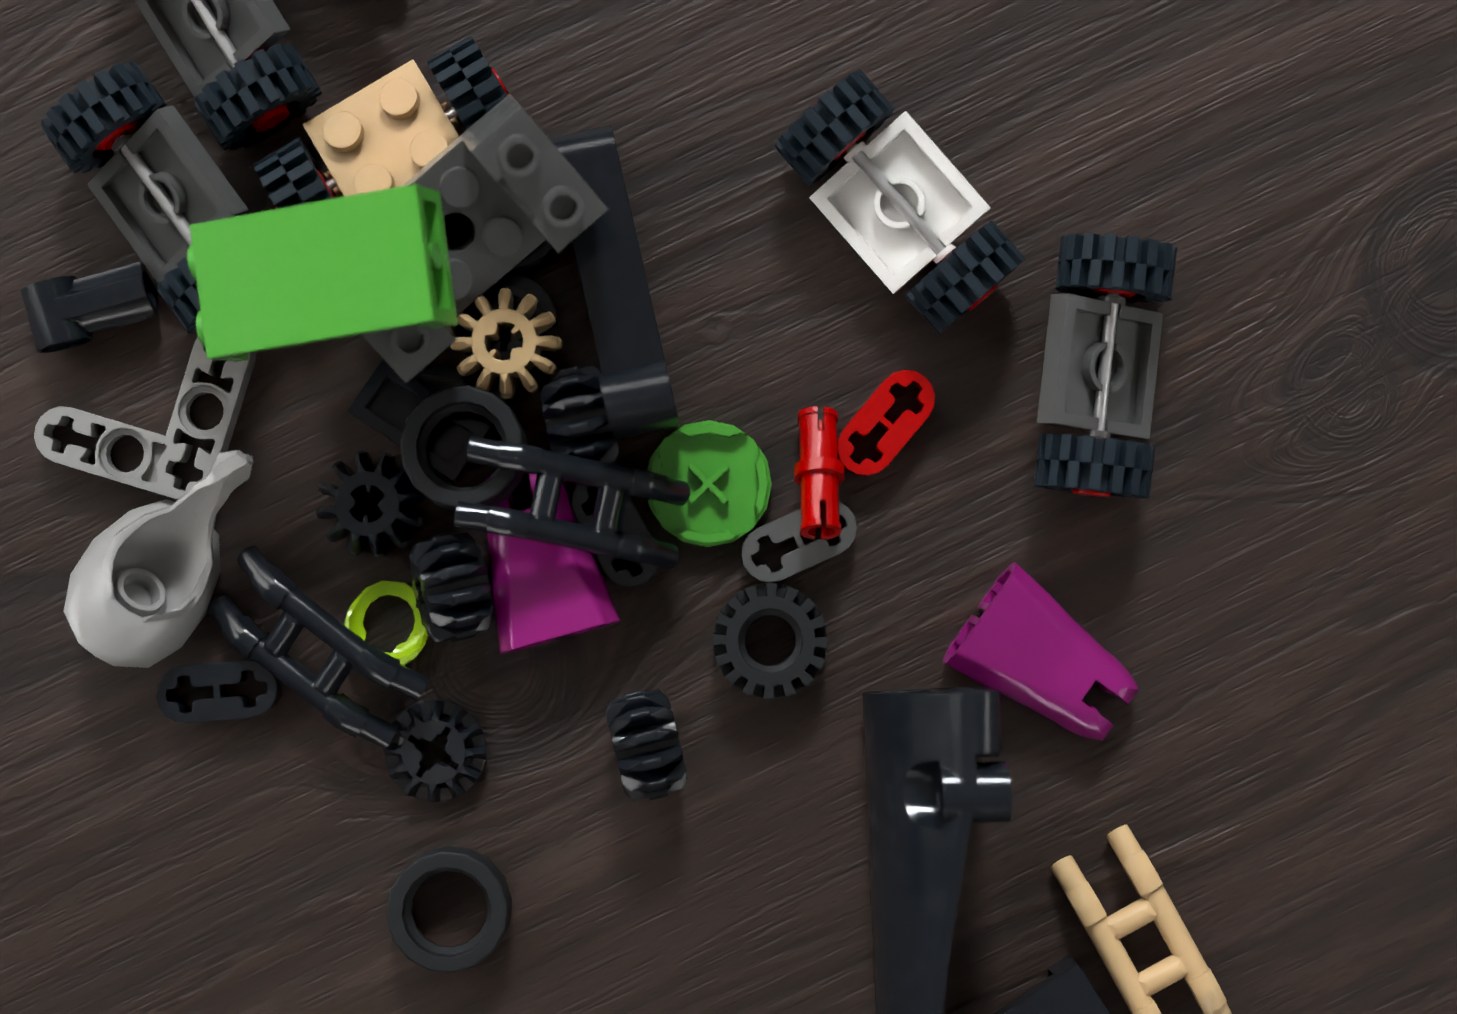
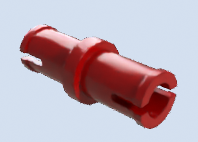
M812 406L800 410L797 414L800 461L794 465V482L801 486L800 534L805 538L814 540L816 537L815 528L821 525V540L835 538L842 533L839 519L838 485L845 480L844 464L838 460L837 454L838 412L830 407H823V420L818 421V406Z

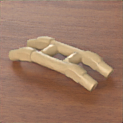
M1122 825L1114 829L1106 836V839L1141 898L1108 917L1072 855L1056 861L1050 867L1131 1014H1161L1151 995L1182 978L1186 980L1204 1014H1232L1211 969L1203 959L1145 851L1142 850L1128 825ZM1154 921L1172 955L1138 973L1120 939Z

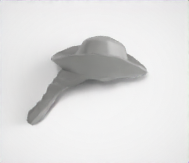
M240 450L219 453L208 476L199 480L190 491L176 502L164 499L132 509L92 540L70 574L64 606V614L80 645L95 657L112 666L149 668L182 648L207 614L221 572L219 534L214 529L216 514L235 488L249 479L253 465V456L244 454Z

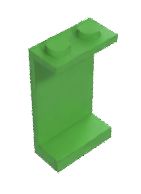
M418 184L189 225L192 244L188 248L187 261L190 273L197 282L200 310L196 317V329L201 344L206 348L207 359L238 362L248 360L247 353L408 326L436 329L458 325L439 191Z

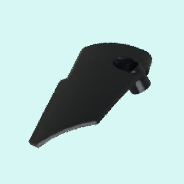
M972 686L862 692L870 837L868 860L876 1014H943L949 957L971 825L973 823L1011 821L1012 792L1007 762H976L977 757L1000 756L999 752L1002 751L999 690Z

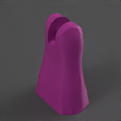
M529 474L530 491L532 497L537 477L536 474ZM492 475L484 477L483 482L488 480ZM562 482L555 519L578 523L568 493ZM511 493L506 500L495 506L515 510L513 494ZM530 509L523 510V512L530 513ZM486 532L500 654L524 650L559 640L558 637L560 636L570 637L607 627L621 621L603 575L591 552Z
M1016 562L1010 564L998 576L977 608L984 612L979 618L971 615L950 643L943 658V664L982 686L999 690V694L1023 704L1072 733L1085 738L1103 741L1114 725L1101 716L1095 707L1089 703L1085 704L1082 702V699L1095 682L1102 691L1112 694L1129 705L1139 691L1137 683L1129 671L1082 628L1039 583Z

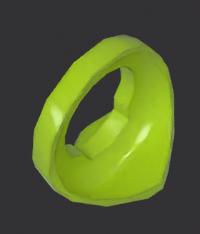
M380 581L366 587L351 604L346 614L344 625L365 641L366 631L363 626V620L366 610L373 601L379 597L389 595L406 601L413 610L415 618L413 631L407 641L397 645L392 653L385 652L400 660V664L405 666L414 660L425 646L428 637L427 631L422 625L413 589L405 582Z

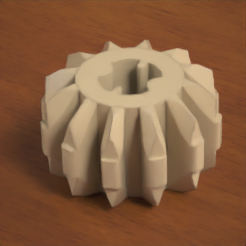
M502 288L498 295L499 309L493 310L490 302L484 295L477 297L475 305L483 314L478 322L468 314L460 313L458 315L457 322L464 329L471 331L472 336L457 337L456 341L451 344V348L461 353H474L461 361L457 366V370L462 376L472 375L484 367L477 379L475 388L489 391L497 377H500L499 390L501 397L505 400H511L515 394L514 378L520 377L523 386L530 393H534L539 390L537 381L530 373L535 366L545 374L555 373L556 365L540 355L541 351L560 350L562 348V340L552 335L539 336L540 333L551 328L556 319L552 312H545L530 320L538 303L535 296L527 294L515 311L513 310L514 298L509 288ZM512 328L511 332L517 339L523 337V346L512 349L511 359L503 361L500 360L502 355L496 349L491 351V342L502 339L503 329Z

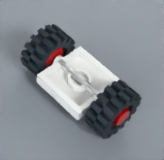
M859 69L857 72L851 73L846 79L838 82L830 92L827 91L819 98V101L802 113L803 116L788 127L789 130L780 136L774 147L808 186L822 179L831 169H835L844 159L846 160L847 164L809 198L893 294L899 291L931 261L938 264L905 297L939 335L967 311L971 312L999 287L998 284L1026 258L993 220L986 223L956 248L953 242L985 215L991 207L908 112L904 111L868 145L865 144L873 135L872 133L879 129L885 123V120L891 116L895 108L862 70Z

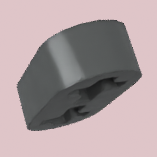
M839 501V516L841 515L846 526L841 529L842 533L838 536L840 542L834 546H829L826 540L817 539L804 545L800 536L801 509L796 510L757 528L748 535L742 547L743 565L748 573L759 581L776 582L788 578L848 549L856 536L857 525L855 516L848 506ZM763 536H769L773 544L793 537L798 547L780 558L782 568L777 572H771L766 564L756 567L752 561L751 555L760 550L757 540Z

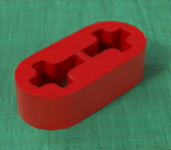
M901 370L894 372L882 382L845 426L837 439L838 460L844 464L846 471L855 476L867 477L879 473L888 466L929 417L934 408L935 393L928 379L916 371ZM911 383L916 385L920 392L915 400L922 407L918 414L906 410L892 424L884 417L895 402L894 396L889 392L891 387L896 385L901 389H905ZM877 423L886 430V433L875 446L877 452L881 454L879 461L874 463L866 458L860 464L853 462L849 457L854 450V446L848 441L850 436L855 432L858 436L865 437Z

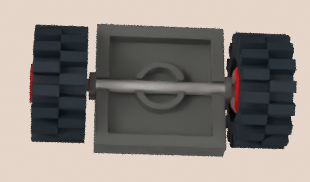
M134 0L195 98L196 102L194 104L222 150H237L242 145L244 147L253 145L260 137L262 140L272 135V131L279 127L283 129L291 124L290 120L292 118L301 117L307 112L305 108L313 106L317 102L316 97L321 95V88L295 46H292L290 43H286L283 46L280 44L275 45L291 29L273 0Z
M127 62L125 65L118 63L113 65L109 72L103 69L95 73L94 79L86 82L84 79L75 86L77 88L76 91L72 94L65 93L59 98L60 105L52 106L46 112L48 117L42 119L41 129L73 173H78L79 171L86 173L94 166L97 169L103 167L87 184L158 282V292L186 331L192 334L195 331L197 332L196 317L200 310L197 282L190 273L187 261L188 248L192 244L189 225L241 216L249 209L173 105L167 106L139 65H135L134 62Z
M1075 233L1061 237L1055 289L1067 294H1051L1037 423L1082 430L1083 436L1039 434L1034 477L1035 487L1062 490L1072 494L1094 497L1150 498L1155 446L1134 441H1120L1110 437L1150 439L1163 313L1126 306L1125 302L1164 303L1172 300L1177 255L1176 246H1172V244L1167 242L1159 243V240L1154 239L1142 240L1136 236L1119 237L1117 234H1105L1103 236L1095 233H1084V235Z

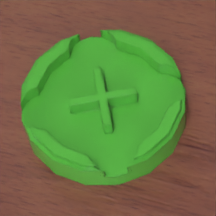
M712 420L683 425L664 438L651 456L647 470L685 481L689 484L690 496L683 506L648 499L649 507L661 526L685 543L704 547L732 543L751 531L767 509L772 486L768 460L756 442L734 425Z

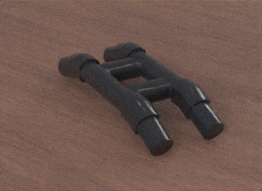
M475 436L470 437L466 455L467 462L527 474H536L537 477L530 513L458 501L454 517L455 527L526 539L671 569L676 565L679 558V551L676 545L641 535L618 532L617 528L624 494L683 506L690 496V487L687 482L647 470L600 462L544 450L530 445ZM562 480L598 487L591 526L555 519Z
M250 546L244 549L239 554L237 563L251 578L252 586L261 597L277 610L282 609L283 612L270 634L267 635L256 626L249 616L242 614L229 596H219L210 603L208 612L222 628L223 636L245 658H252L323 714L322 717L334 727L355 738L359 736L386 749L395 735L397 726L369 713L368 708L354 702L344 693L339 694L338 690L353 668L369 681L385 689L389 687L417 701L425 689L428 678L400 664V660L386 654L376 645L368 644L299 591L298 585L287 578L278 566H273L258 547ZM304 627L333 649L317 676L288 655L289 650Z

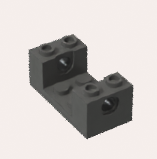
M510 93L403 185L418 184L439 191L443 217L451 213H461L472 221L473 229L468 241L457 247L447 246L457 316L545 240L557 252H560L608 210L600 198ZM408 326L361 334L405 383L456 341L451 326L436 329Z

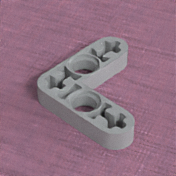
M197 336L166 436L80 409L59 406L49 409L39 418L34 432L37 449L45 458L55 463L170 498L179 499L197 483L189 482L186 490L180 488L181 478L173 474L175 463H187L193 445L180 443L183 432L196 439L215 441L212 452L198 448L194 461V466L203 471V478L207 477L214 466L218 454L228 452L256 361V352L247 353L248 360L225 362L220 378L234 381L229 392L218 385L199 382L202 371L215 377L219 360L207 359L206 348L201 344ZM204 394L217 396L222 402L224 409L220 423L209 430L197 428L190 417V407L193 401ZM70 418L74 419L72 429L77 433L99 438V426H105L106 430L98 440L96 450L78 445H67L64 453L60 452L61 441L52 437L55 426L66 427ZM125 436L137 438L144 450V457L140 466L130 472L118 470L111 459V449L114 443ZM95 451V464H91L88 460Z

